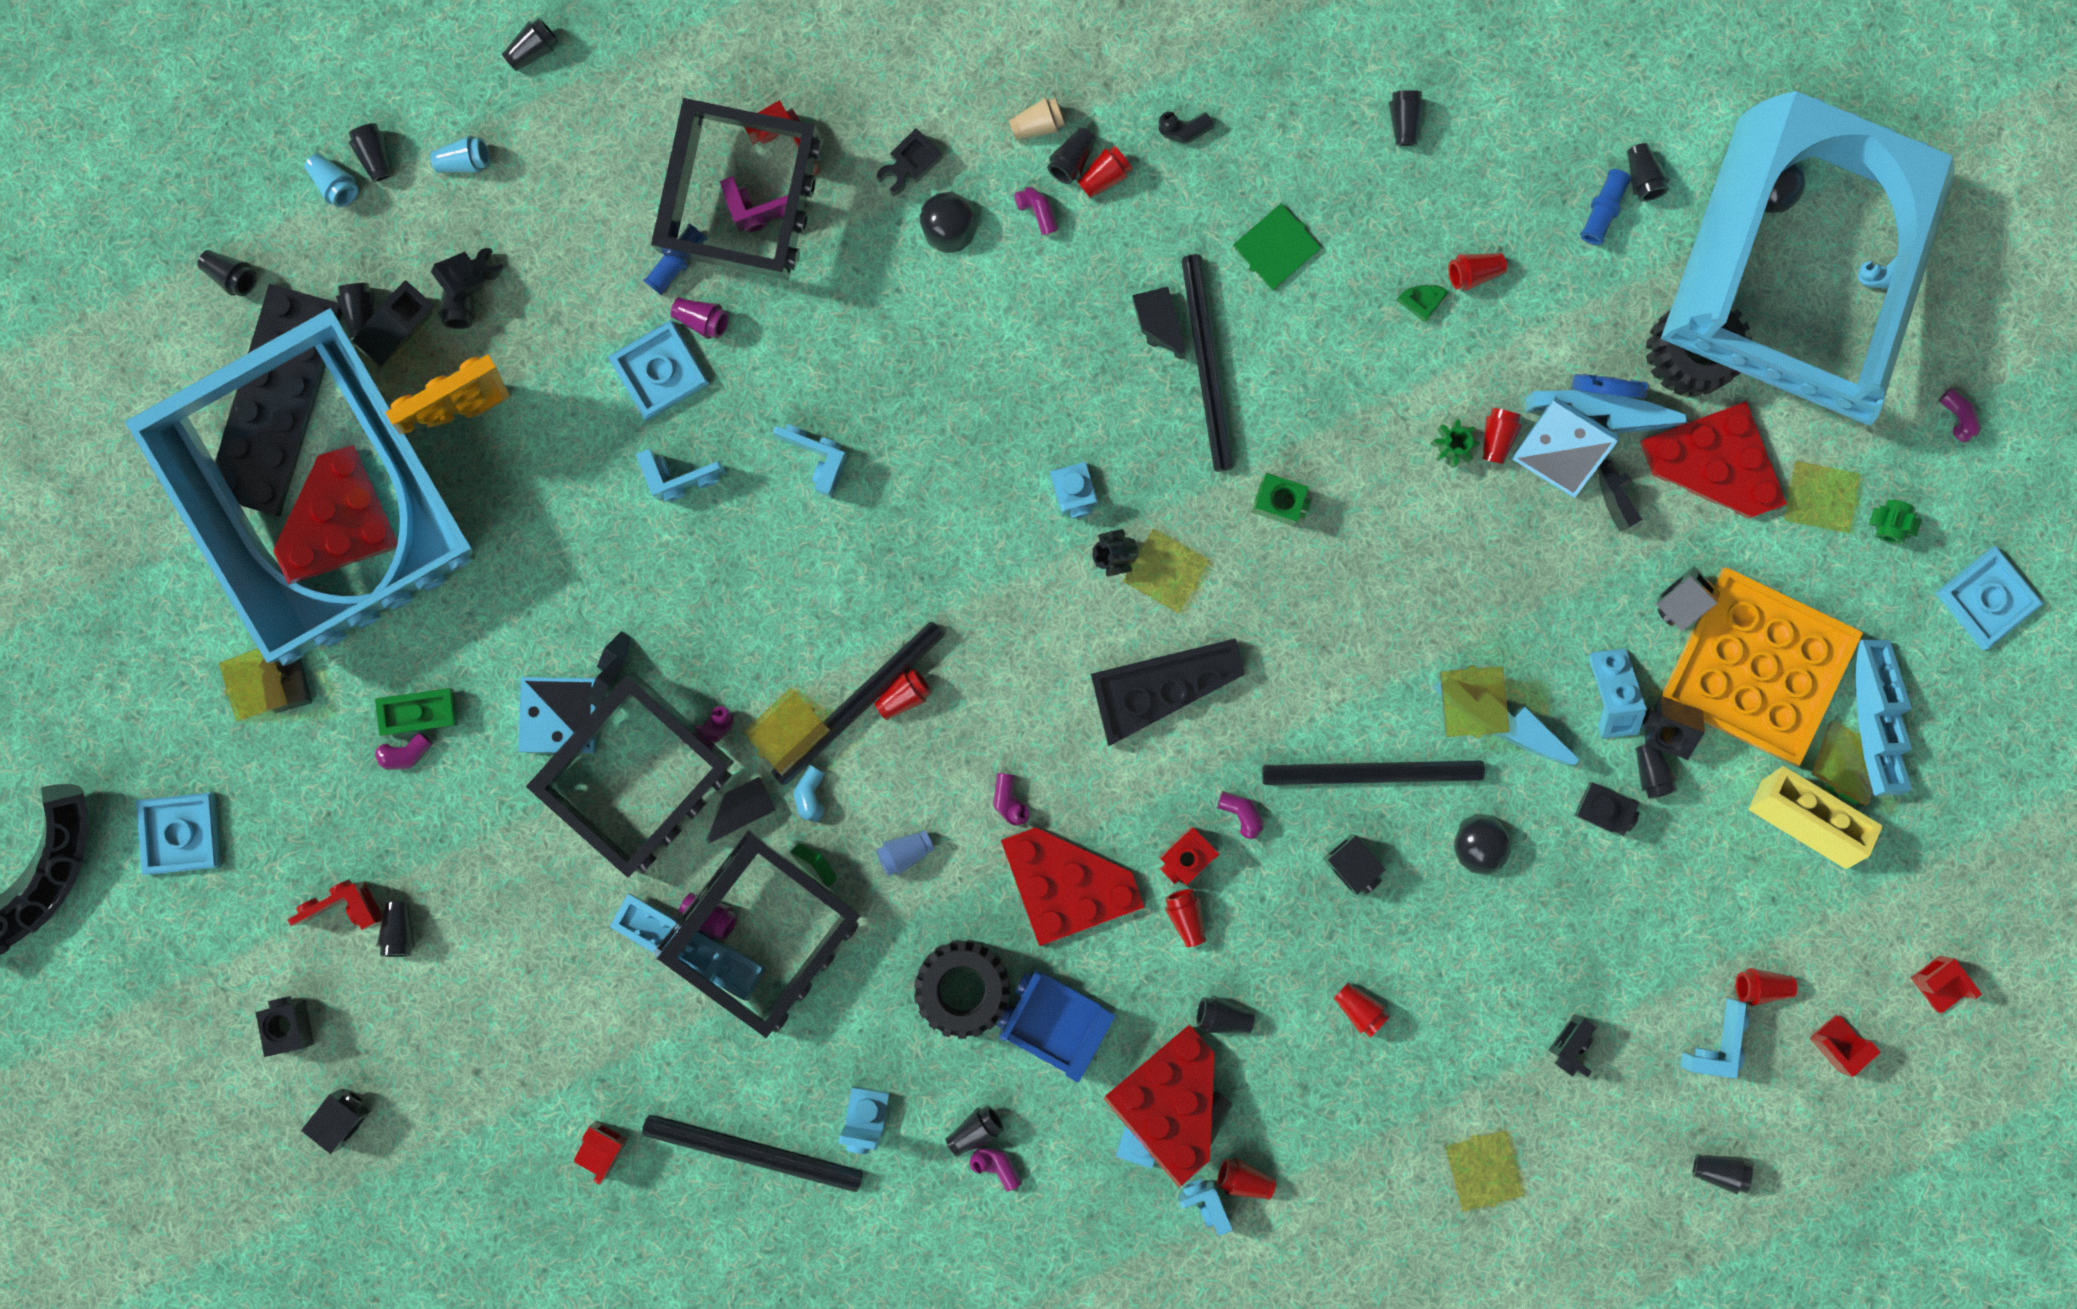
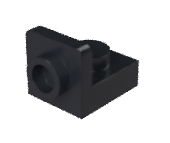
M1589 782L1574 816L1613 835L1624 836L1627 831L1630 832L1635 827L1638 821L1639 811H1637L1639 801L1625 798L1600 785Z
M1574 1014L1548 1050L1558 1057L1554 1064L1572 1077L1578 1072L1588 1078L1592 1071L1577 1061L1575 1057L1578 1053L1583 1054L1590 1047L1594 1039L1592 1034L1597 1027L1586 1019Z

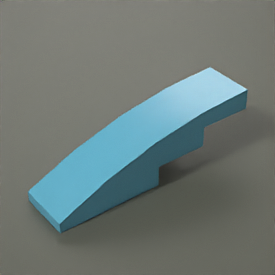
M1560 390L1533 391L1525 397L1526 412L1545 411L1554 397H1557L1594 421L1601 420L1602 426L1615 434L1671 429L1687 422L1685 414L1651 402L1624 396L1587 391Z
M1861 640L1857 645L1856 658L1857 711L1864 760L1874 796L1902 795L1912 791V787L1901 754L1911 751L1912 747L1901 714L1912 710L1890 640Z
M1450 676L1443 677L1433 687L1436 692L1462 714L1495 736L1529 753L1563 765H1575L1580 760L1526 707L1516 708L1510 714L1488 691L1479 693L1473 699Z
M628 893L609 927L654 953V950L679 918ZM701 930L696 932L678 955L681 960L711 982L743 1001L750 999L767 968L719 940H711Z

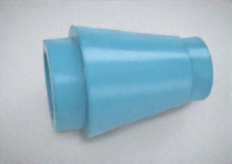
M472 135L441 147L438 150H433L430 154L432 166L437 173H480L483 168L490 165V154L484 139L481 137L474 138Z
M314 154L308 158L304 166L305 170L309 173L328 204H334L336 207H345L354 201L358 195V187L353 176L324 158L321 154Z

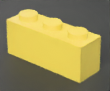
M1785 766L1780 767L1761 781L1748 809L1845 869L1871 855L1883 827Z

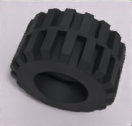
M1738 309L1734 312L1730 311L1727 322L1721 328L1752 340V337H1746L1745 334L1750 330L1748 322L1742 324L1739 320L1743 314ZM1670 310L1658 319L1659 322L1653 325L1649 332L1653 336L1647 340L1646 348L1652 349V352L1646 355L1647 363H1655L1656 368L1651 370V373L1654 377L1661 374L1664 380L1660 384L1667 389L1672 385L1675 386L1673 393L1682 395L1689 392V397L1699 396L1702 393L1706 395L1734 380V377L1741 374V372L1715 361L1711 365L1698 364L1688 357L1684 348L1662 340L1661 336Z
M968 939L967 941L953 940L948 944H942L937 947L924 960L914 985L915 1003H918L921 1017L926 1018L929 1022L928 1026L934 1031L935 1029L943 1032L942 1035L950 1038V1035L958 1036V1039H966L967 1036L972 1035L977 1037L982 1035L985 1030L992 1029L999 1018H1002L1010 995L1008 971L999 955L993 953L990 947L985 944L981 945L975 943L974 940ZM965 966L972 968L984 980V997L979 1005L971 1010L961 1011L953 1009L944 1002L941 996V980L949 970L955 967Z

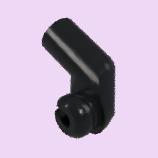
M1165 112L1159 117L1158 121L1159 131L1164 138L1183 144H1188L1214 129V124L1206 112L1189 122L1178 119L1174 112Z

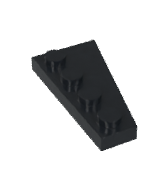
M1236 638L1090 674L1108 747L1245 675Z

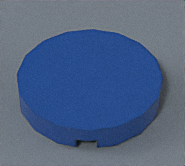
M1575 374L1573 375L1571 389L1617 396L1647 398L1650 385L1648 382L1637 380L1627 381L1614 377Z

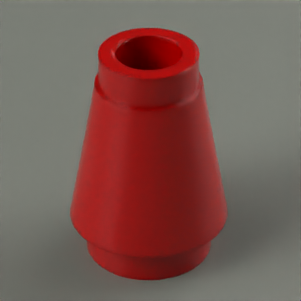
M1113 146L1109 151L1105 148L1077 182L1091 199L1093 196L1127 179L1128 176L1126 174L1133 168L1116 146Z
M1502 253L1460 254L1455 260H1451L1448 265V274L1452 286L1455 289L1462 288L1464 291H1468L1499 275H1503L1507 271V262Z
M1492 408L1490 416H1486L1483 460L1504 464L1505 458H1507L1522 427V424L1519 423L1521 414Z
M913 669L909 673L904 671L874 704L881 716L888 721L892 717L927 701L926 697L932 691L917 670Z
M1191 888L1179 890L1168 895L1165 898L1167 906L1164 909L1182 941H1184L1185 947H1195L1204 943L1207 939L1200 896H1195L1194 890Z
M1753 968L1740 972L1735 982L1738 999L1742 1002H1747L1750 1006L1794 998L1798 989L1796 979L1792 975Z
M1349 982L1333 998L1360 1034L1364 1032L1369 1038L1390 1017L1384 1011V1005L1356 987H1353Z
M1237 1157L1233 1160L1226 1158L1218 1172L1217 1187L1224 1190L1226 1195L1270 1200L1275 1192L1276 1179Z

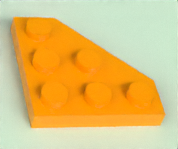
M487 354L482 358L480 356L472 357L463 362L459 367L460 370L448 377L441 375L429 381L425 385L426 389L414 396L408 394L396 399L391 404V409L387 410L385 414L398 434L412 432L415 428L413 424L416 423L426 424L428 428L450 423L454 419L453 414H465L467 418L475 417L508 399L510 395L490 356Z

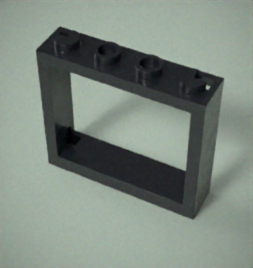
M683 98L651 246L661 254L789 280L791 270L795 271L796 263L800 259V249L796 248L799 233H805L808 223V212L804 211L807 197L812 198L815 191L816 175L812 174L815 160L820 161L823 154L821 149L824 139L820 138L821 135L816 125ZM704 119L800 138L774 259L677 239Z
M632 672L627 674L527 784L526 788L629 878L636 870L643 874L657 859L653 854L655 849L661 843L666 847L672 843L682 832V829L677 825L686 815L693 819L707 804L703 797L712 787L717 792L732 776L727 770L733 765L734 761L641 677ZM634 696L713 768L639 850L630 857L551 786L626 702Z
M748 830L657 946L654 953L657 960L767 1038L772 1031L776 1033L783 1027L789 1017L787 1011L795 1001L800 1002L806 997L812 987L810 981L819 970L823 972L829 967L836 955L833 951L842 940L847 941L852 937L859 926L857 920L860 915L846 902ZM757 854H760L840 915L762 1018L678 957Z

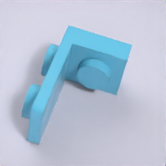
M787 424L785 429L775 426L773 434L777 439L827 457L825 462H818L812 482L816 483L814 489L818 494L832 499L848 458L845 452L840 451L842 445L824 437H821L820 442L806 438L807 431Z
M651 449L636 454L652 496L657 500L664 498L665 502L675 501L686 495L685 489L695 485H699L700 489L715 485L721 481L719 476L727 473L724 465L717 461L666 481V478L670 477L671 473L663 456L657 457Z
M1617 649L1591 653L1589 661L1604 705L1598 724L1601 738L1639 734L1647 709L1627 650Z
M1727 998L1720 1057H1718L1719 1051L1696 1047L1695 1054L1682 1052L1680 1067L1694 1073L1737 1079L1738 1070L1743 1067L1745 1059L1741 1043L1743 1032L1747 1030L1749 1025V1012L1746 1009V1003Z
M852 1086L846 1123L839 1138V1144L847 1145V1151L869 1154L870 1149L877 1150L883 1134L890 1092Z

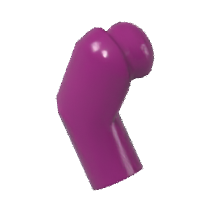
M1024 187L1025 190L1015 193L1014 199L1017 208L1021 211L1031 208L1035 213L1041 235L1059 230L1051 203L1045 196L1033 187Z
M1952 387L1949 388L1938 401L1957 416L1960 424L1953 428V435L1959 441L1967 443L1973 436L1977 437L1981 430L1976 407Z
M718 706L712 710V715L703 725L694 726L716 744L732 728L734 719L728 708Z
M418 732L406 747H393L387 743L380 745L375 751V758L378 765L387 770L410 769L428 751L433 742L426 735Z
M997 773L993 800L995 810L1011 825L1016 826L1026 823L1030 817V811L1013 794L1015 775Z
M1221 791L1217 809L1237 814L1241 823V835L1247 839L1257 838L1260 831L1264 828V820L1255 803L1250 799Z
M987 1147L979 1148L974 1151L973 1156L970 1158L969 1165L975 1173L981 1174L983 1171L997 1174L1006 1192L1019 1187L1023 1183L1009 1155L1004 1151Z

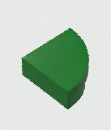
M1420 285L1408 288L1396 301L1423 322H1426L1449 291L1437 285Z
M800 843L790 851L796 861L827 888L837 880V875L822 854Z

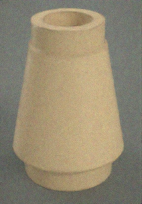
M1045 97L1017 114L1014 118L1009 119L1016 141L1022 138L1058 133V128L1066 126L1056 97L1049 100Z

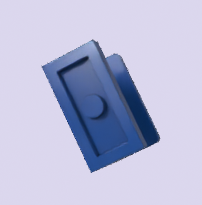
M1035 968L1032 975L1025 972L1015 990V993L1020 995L1013 1009L1006 1006L1002 1018H999L996 1026L1002 1029L999 1033V1038L1004 1041L1008 1040L1065 1072V1076L1079 1083L1114 1020L1115 1013Z

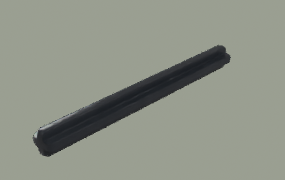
M1192 254L1183 257L1182 268L1213 468L1216 472H1223L1233 469L1234 460L1202 256L1200 254Z
M929 622L772 769L771 773L774 778L782 785L788 784L886 692L904 671L907 672L943 638V631L934 622Z
M1481 760L1264 765L1261 774L1264 785L1480 781L1485 777V766Z
M654 1115L646 1117L642 1128V1134L645 1137L852 1192L859 1190L863 1177L861 1170Z

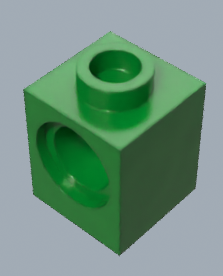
M1265 473L1262 477L1251 513L1294 526L1299 518L1305 520L1312 500V498L1306 497L1309 486ZM1278 492L1289 494L1292 499L1291 509H1279L1274 503V495Z

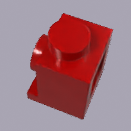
M1190 826L1159 856L1160 860L1164 863L1160 870L1175 885L1181 880L1187 886L1219 853L1194 827ZM1184 852H1191L1194 856V861L1189 866H1183L1180 862V856Z

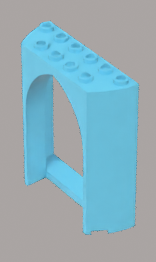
M1798 91L1781 94L1756 104L1742 114L1737 121L1661 339L1871 426L1881 412L1955 174L1953 156L1930 147L1925 142L1916 141L1901 135L1891 128L1882 127L1861 118L1855 113L1846 112L1825 103L1821 99L1812 98ZM1813 156L1880 183L1891 202L1897 223V259L1858 384L1721 328L1727 322L1769 196L1777 178L1793 164Z
M331 308L124 421L267 663L280 661L283 666L293 663L303 657V653L326 644L327 647L341 642L348 637L345 631L358 625L360 628H364L373 624L381 618L379 612L389 607L396 610L414 600L411 594L423 588L426 591H430L447 581L444 575L472 561L470 557L473 552L471 546L406 435H399L386 416L385 412L390 409ZM315 346L384 463L397 495L400 515L398 544L393 561L375 590L371 594L359 596H338L312 588L301 581L288 585L280 565L260 540L188 416Z

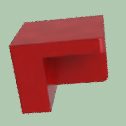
M1939 955L1910 977L1938 1013H1943L1963 997L1977 999L1982 995L1955 958Z
M1834 1015L1809 1038L1839 1073L1850 1077L1857 1075L1881 1053L1872 1041L1858 1037L1843 1018L1838 1015Z
M595 1121L588 1126L581 1139L583 1143L574 1158V1162L594 1173L596 1176L593 1182L600 1185L607 1179L628 1138Z

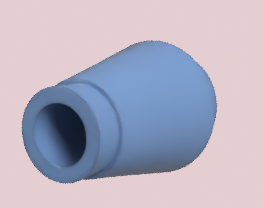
M925 830L920 833L882 842L883 846L876 849L879 861L888 877L895 873L898 876L928 855V853L934 851L933 844Z

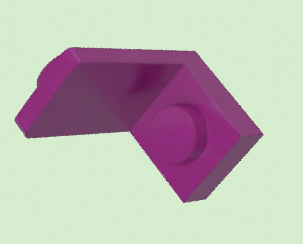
M733 176L719 181L739 232L745 229L748 233L756 232L765 228L767 221L778 217L783 220L788 195L748 209L753 207L745 185L738 187Z

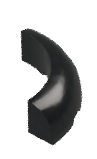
M56 784L41 787L45 818L40 843L24 872L7 890L0 894V955L7 952L10 946L23 939L30 932L35 933L47 922L64 902L82 867L88 837V812L84 791L80 786Z

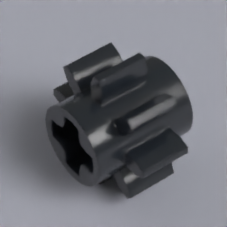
M1124 529L1099 534L1100 541L1092 548V556L1096 567L1106 569V576L1108 577L1132 572L1131 564L1138 558V547L1135 539L1125 537Z

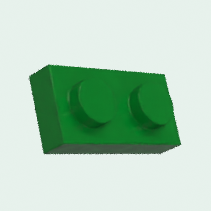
M452 688L375 698L379 736L458 726L454 689Z

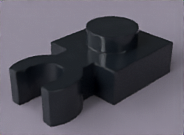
M915 128L890 153L895 163L880 168L876 177L881 183L886 177L894 176L897 181L890 188V193L896 196L904 189L905 179L908 176L917 183L943 158L942 153Z
M483 248L477 253L476 258L472 260L464 251L437 262L433 265L431 273L451 301H455L483 289L486 280H493L499 277L504 266L502 263L496 266L487 265L484 261L491 257L493 251L491 248Z

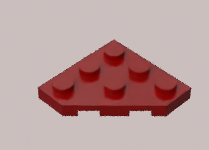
M1746 401L1640 441L1654 477L1666 482L1669 481L1705 500L1727 507L1747 519L1787 505Z
M354 444L317 456L280 534L273 552L288 585L397 548L398 541Z
M1037 827L1001 839L1039 946L1145 908L1132 872Z
M1190 1024L1104 1097V1101L1178 1188L1182 1187L1208 1164L1211 1149L1214 1052Z

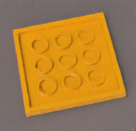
M1724 567L1714 584V587L1720 592L1718 603L1698 618L1661 696L1702 710L1704 723L1794 767L1800 766L1863 632Z

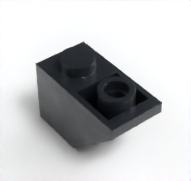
M405 280L378 307L351 343L381 368L431 317L435 305Z

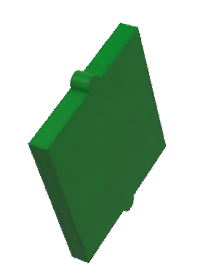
M1282 203L1233 244V247L1250 265L1249 270L1256 272L1272 291L1321 249L1304 229L1305 224L1298 222Z

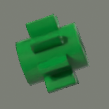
M1460 419L1453 422L1451 430L1442 424L1437 429L1442 437L1431 442V445L1438 447L1440 452L1436 460L1449 459L1451 468L1458 465L1460 457L1467 463L1473 460V455L1469 450L1480 445L1479 441L1473 440L1471 434L1475 427L1472 426L1468 429L1461 427ZM1458 437L1462 443L1453 450L1449 444Z
M1887 500L1885 506L1874 508L1869 525L1876 527V538L1892 544H1904L1906 538L1910 539L1911 536L1917 537L1922 519L1916 518V514H1914L1916 508L1913 505L1898 500Z

